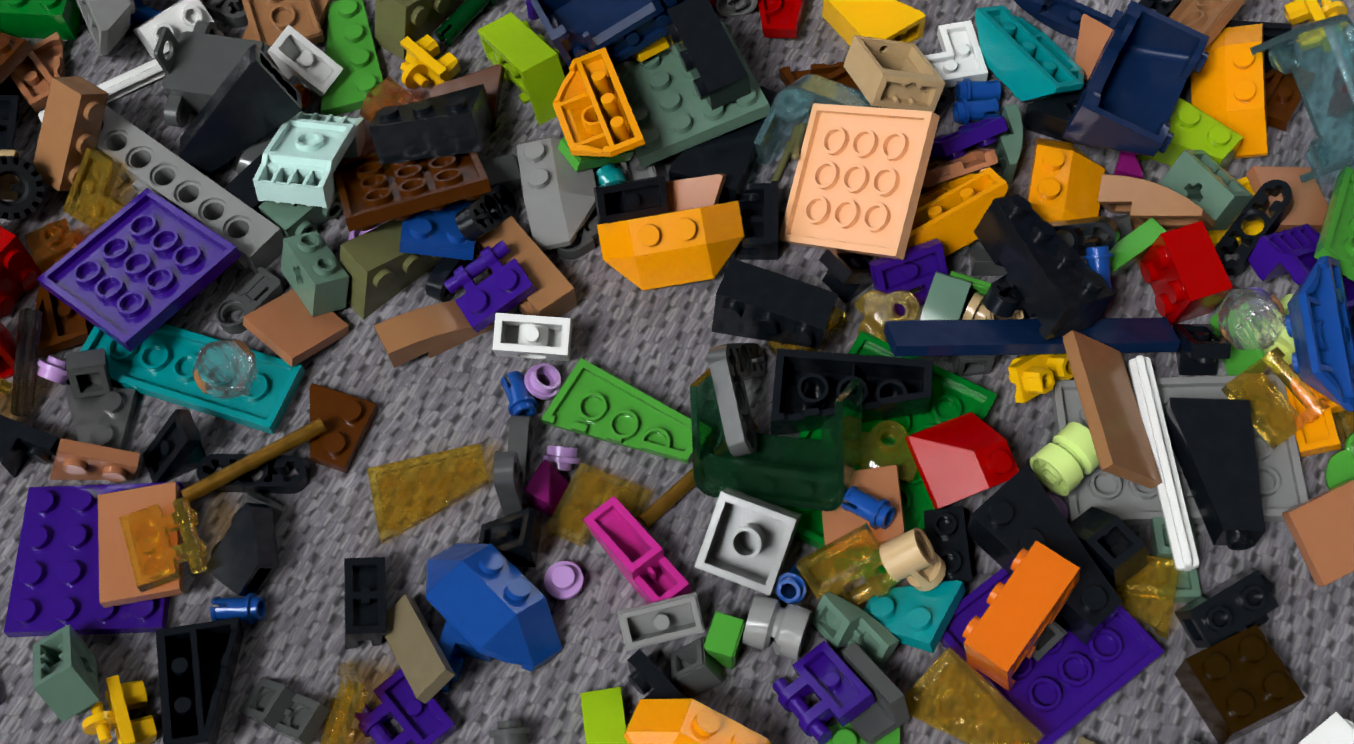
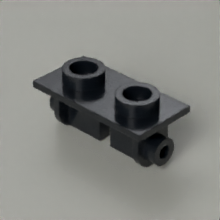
M963 506L923 511L926 535L933 546L934 552L942 558L946 565L945 576L941 582L959 580L963 583L973 582Z

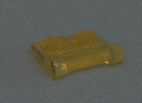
M1279 347L1271 350L1221 389L1229 399L1250 401L1252 426L1273 450L1330 407L1323 397L1318 399L1309 387L1301 381L1300 377L1283 359L1286 355ZM1271 369L1306 410L1299 414L1266 377L1264 372Z

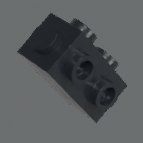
M1257 570L1238 573L1174 613L1195 647L1209 648L1233 636L1234 633L1244 627L1248 629L1256 624L1258 627L1270 619L1267 613L1279 607L1273 597L1275 591L1270 581L1264 575L1259 574Z

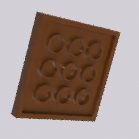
M377 152L341 161L334 171L349 232L354 230H371L378 223L389 220H406L417 212L424 210L438 211L447 207L449 203L460 200L473 201L481 198L484 193L492 192L489 179L477 152L380 165Z

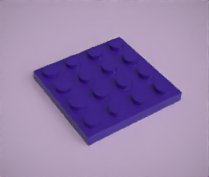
M146 188L37 279L44 289L128 351L132 352L237 261L241 254L237 246Z
M169 482L29 487L4 634L8 637L49 636L68 624L71 625L78 635L148 633L166 628L170 596L104 608L99 603L98 495ZM176 482L180 490L184 489L181 482ZM180 491V514H181L182 499H183V496H182V494H181V491Z
M1002 568L960 601L939 642L1029 744H1055L1158 660L1165 651L1120 606L1113 620L1086 646L1064 626L1067 634L1039 661L1032 656L1031 658L1025 657L1012 676L1016 682L1010 691L1006 690L967 663L964 641L966 639L962 637L971 619L975 615L981 618L990 606L986 601L998 582L1005 584L1011 575Z

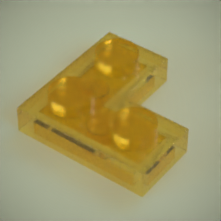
M87 147L62 211L92 229H98L126 206V204L110 195L122 163L96 148Z
M580 463L546 526L547 533L582 547L590 533V530L583 521L587 515L615 496L638 521V516L642 514L650 498V491Z

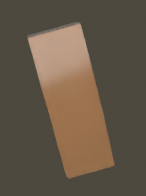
M1102 174L1097 202L1110 213L1130 214L1140 225L1153 218L1163 228H1180L1199 221H1203L1206 228H1214L1215 221L1204 209L1168 187L1129 176Z
M455 300L403 313L374 325V328L388 358L395 368L425 353L428 354L429 358H432L493 329L495 324L492 322L477 333L471 327Z

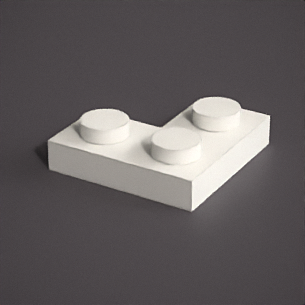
M971 20L938 25L937 36L942 52L924 56L946 82L945 87H955L957 81H963L964 78H969L970 81H987L988 70Z

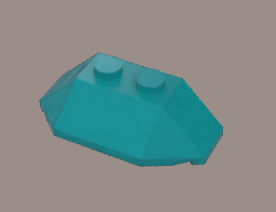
M1004 5L976 9L975 20L980 49L985 64L993 72L994 76L1000 79L1013 92L1016 98L1021 101H1031L1082 89L1084 70L1043 31L1025 19L1011 15V10Z

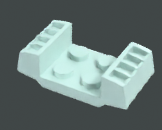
M301 111L283 123L264 150L261 164L253 178L258 201L291 203V205L301 204L308 207L318 206L328 209L336 199L333 173L341 159L359 157L363 151L365 144L364 118L333 116V114L321 115L316 112L312 114Z

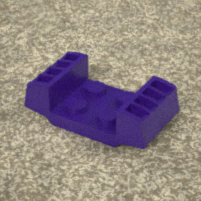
M1306 223L1299 227L1261 236L1248 261L1262 281L1290 273L1292 280L1300 286L1318 260L1314 258V253L1320 234ZM1342 275L1350 315L1354 306V282Z

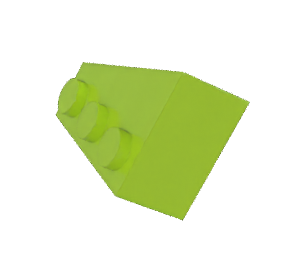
M512 12L478 29L477 32L486 57L493 66L502 65L505 68L504 80L507 84L513 81L523 92L518 95V98L523 104L531 103L535 114L534 117L538 124L542 125L557 117L553 101L565 79L562 69L565 66V61L557 48L552 49L541 34L536 35L532 31L527 21H521Z
M1179 97L1168 121L1171 124L1169 131L1174 133V136L1164 153L1158 151L1154 157L1141 154L1136 155H1138V159L1147 162L1148 159L1170 165L1171 168L1184 150H1204L1223 169H1226L1233 161L1243 137Z

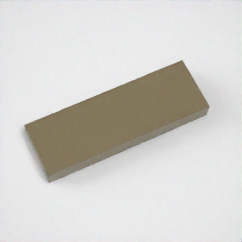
M404 594L386 612L387 635L384 636L416 699L426 704L455 676V673L415 600Z

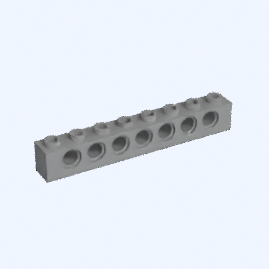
M106 106L93 158L95 164L98 166L102 163L107 165L108 170L117 180L122 183L128 180L132 183L131 186L138 194L146 188L150 189L237 246L241 257L234 264L244 271L249 268L258 274L256 268L263 267L266 269L282 253L284 235L278 226Z

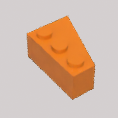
M1037 540L1029 551L1025 548L1020 550L1011 564L1010 569L1014 572L1005 584L998 582L987 598L986 603L990 606L981 618L975 615L962 634V637L966 639L964 641L967 663L1008 691L1011 690L1016 682L1012 678L1013 674L1025 657L1031 658L1037 648L1034 644L1048 624L1052 625L1080 580V568Z

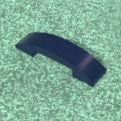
M1014 0L1023 10L1044 25L1076 39L1079 36L1081 17L1084 13L1111 29H1114L1124 13L1116 9L1113 16L1110 17L1074 0Z

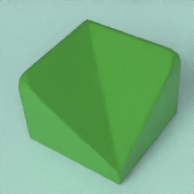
M715 611L704 649L725 668H735L742 647L745 629L744 620Z

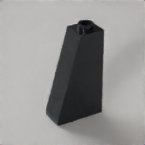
M254 44L247 50L180 137L179 157L204 175H209L301 112V93L260 48Z
M760 86L770 105L772 114L684 150L670 166L669 181L723 173L727 176L718 204L739 200V196L743 192V186L747 183L775 116L777 92Z
M1169 397L1163 412L1171 445L1213 545L1227 546L1231 550H1246L1254 547L1264 534L1265 525L1250 401Z

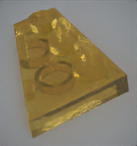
M477 443L367 468L380 542L382 545L487 485L489 479L481 444Z
M948 647L905 694L909 715L967 744H1039L1046 736L952 647Z

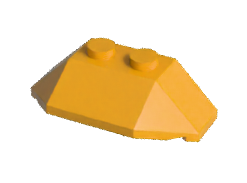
M1263 23L1228 27L1206 49L1205 52L1209 53L1200 72L1192 71L1191 105L1243 137L1234 159L1268 156Z
M606 47L574 58L569 66L570 71L563 80L553 101V107L571 155L613 157L644 145V138Z
M1036 137L1026 200L1030 202L1032 209L1046 222L1099 217L1100 204L1097 201L1101 177L1105 173V168L1072 143Z
M988 167L981 169L979 173L966 174L947 180L920 195L907 249L937 239L942 242L946 257L962 247L972 244L978 239L974 230L995 198L1005 197L1009 188L1007 182L992 168Z
M739 200L597 224L603 261L641 290L714 279L744 237Z
M693 698L640 699L624 733V738L628 744H771L768 738Z

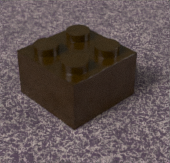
M1257 624L1186 658L1175 672V676L1218 744H1228L1290 713L1305 698Z

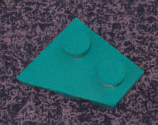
M959 580L941 582L934 589L922 592L916 590L913 586L875 590L863 611L888 629L899 640V643L934 653L966 590L963 582Z

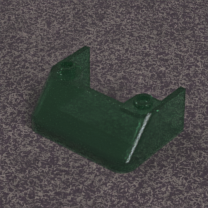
M710 367L690 385L694 481L701 492L711 497H719L720 492L728 487L780 506L819 511H833L840 507L844 501L845 493L850 487L862 437L861 379L853 378L835 400V415L831 416L823 425L822 440L756 433L757 451L754 454L742 457H733L728 449Z

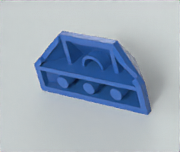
M1330 256L1319 257L1287 303L1289 315L1285 316V326L1288 335L1294 339L1296 351L1292 353V365L1295 373L1300 375L1301 381L1346 411L1354 412V337L1340 261Z
M457 543L428 559L426 564L425 598L478 653L505 663L521 665L522 669L533 672L562 651L546 597L492 544Z

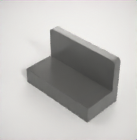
M854 642L842 650L844 662L872 692L876 702L850 721L849 724L867 744H874L908 721L910 717L905 695Z

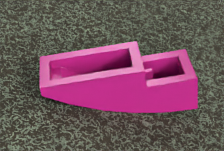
M615 496L611 497L583 519L598 543L646 603L691 593L690 583L664 556L662 547Z

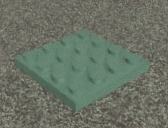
M721 22L749 76L751 93L712 110L706 98L700 100L693 84L694 78L690 71L686 72L679 52L672 43L669 44V48L643 62L631 59L614 66L645 141L644 145L634 148L642 168L772 114L765 95L724 22Z

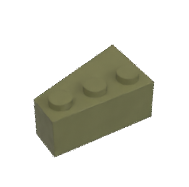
M376 0L374 43L400 59L405 60L406 50L401 46L400 41L408 36L416 42L425 35H430L465 0Z
M391 220L341 244L340 264L349 275L346 302L363 320L435 266L442 258L399 252L402 221Z

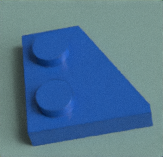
M473 201L447 206L438 211L428 210L415 213L410 218L403 220L399 252L473 261L475 241H469L462 235L455 220L456 214Z

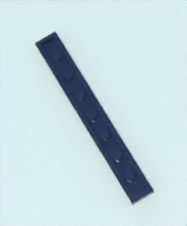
M1099 318L1093 327L1076 331L1119 350L1121 353L1177 352L1181 343L1167 318ZM1038 319L886 321L883 329L894 357L1067 354L1062 336L1044 340L1038 331L1042 326Z

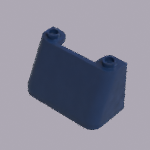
M530 0L548 35L568 67L574 58L606 47L613 66L618 65L667 35L665 25L670 23L667 9L686 1Z
M1131 0L1106 41L1062 134V138L1075 144L1152 157L1158 151L1164 153L1174 136V133L1169 131L1171 124L1168 121L1187 78L1192 71L1199 73L1208 58L1209 53L1205 52L1204 49L1209 36Z

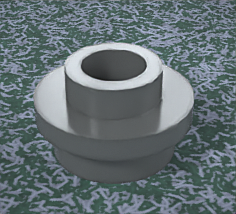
M506 720L497 722L498 730L489 731L490 738H494V744H528L527 735L531 734V727H522V720Z

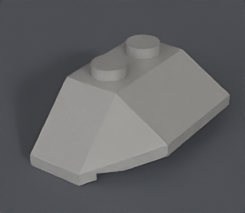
M76 0L99 55H109L130 29V16L135 13L134 0Z
M555 135L523 141L516 145L523 198L533 241L542 251L572 245L577 237L576 233L583 227L596 207L594 187L597 186L594 169L576 172L557 148L563 137Z

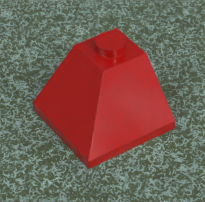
M972 412L905 437L934 509H940L1007 482L1019 472L1006 439Z

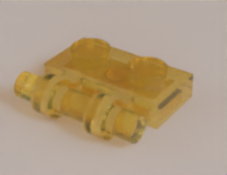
M186 497L175 499L173 501L175 512L164 516L161 507L155 504L119 517L136 586L141 592L180 579L177 566L179 563L189 562L191 573L193 574L202 573L207 569L204 558L207 555L205 542L199 539L196 526L199 524L196 511L191 509L189 500ZM180 531L183 543L172 547L169 533Z
M867 523L798 560L796 566L817 599H820L827 592H832L857 607L874 596L880 598L890 593L892 586L902 582V580L895 581L892 579L887 571L884 573L878 571L877 567L883 565L879 554L880 543ZM862 575L867 581L852 590L846 587L847 583Z

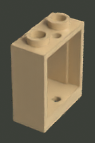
M854 35L843 65L870 105L876 107L934 112L946 84L919 48L913 43ZM882 46H886L883 51H880Z

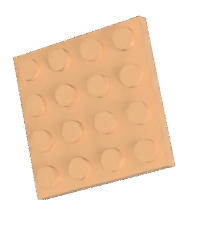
M813 103L778 240L799 246L840 249L849 253L904 260L940 116L933 111Z

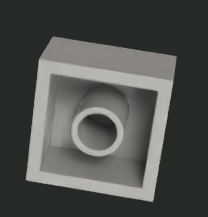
M727 487L719 494L694 567L770 596L775 590L776 580L781 575L802 514Z

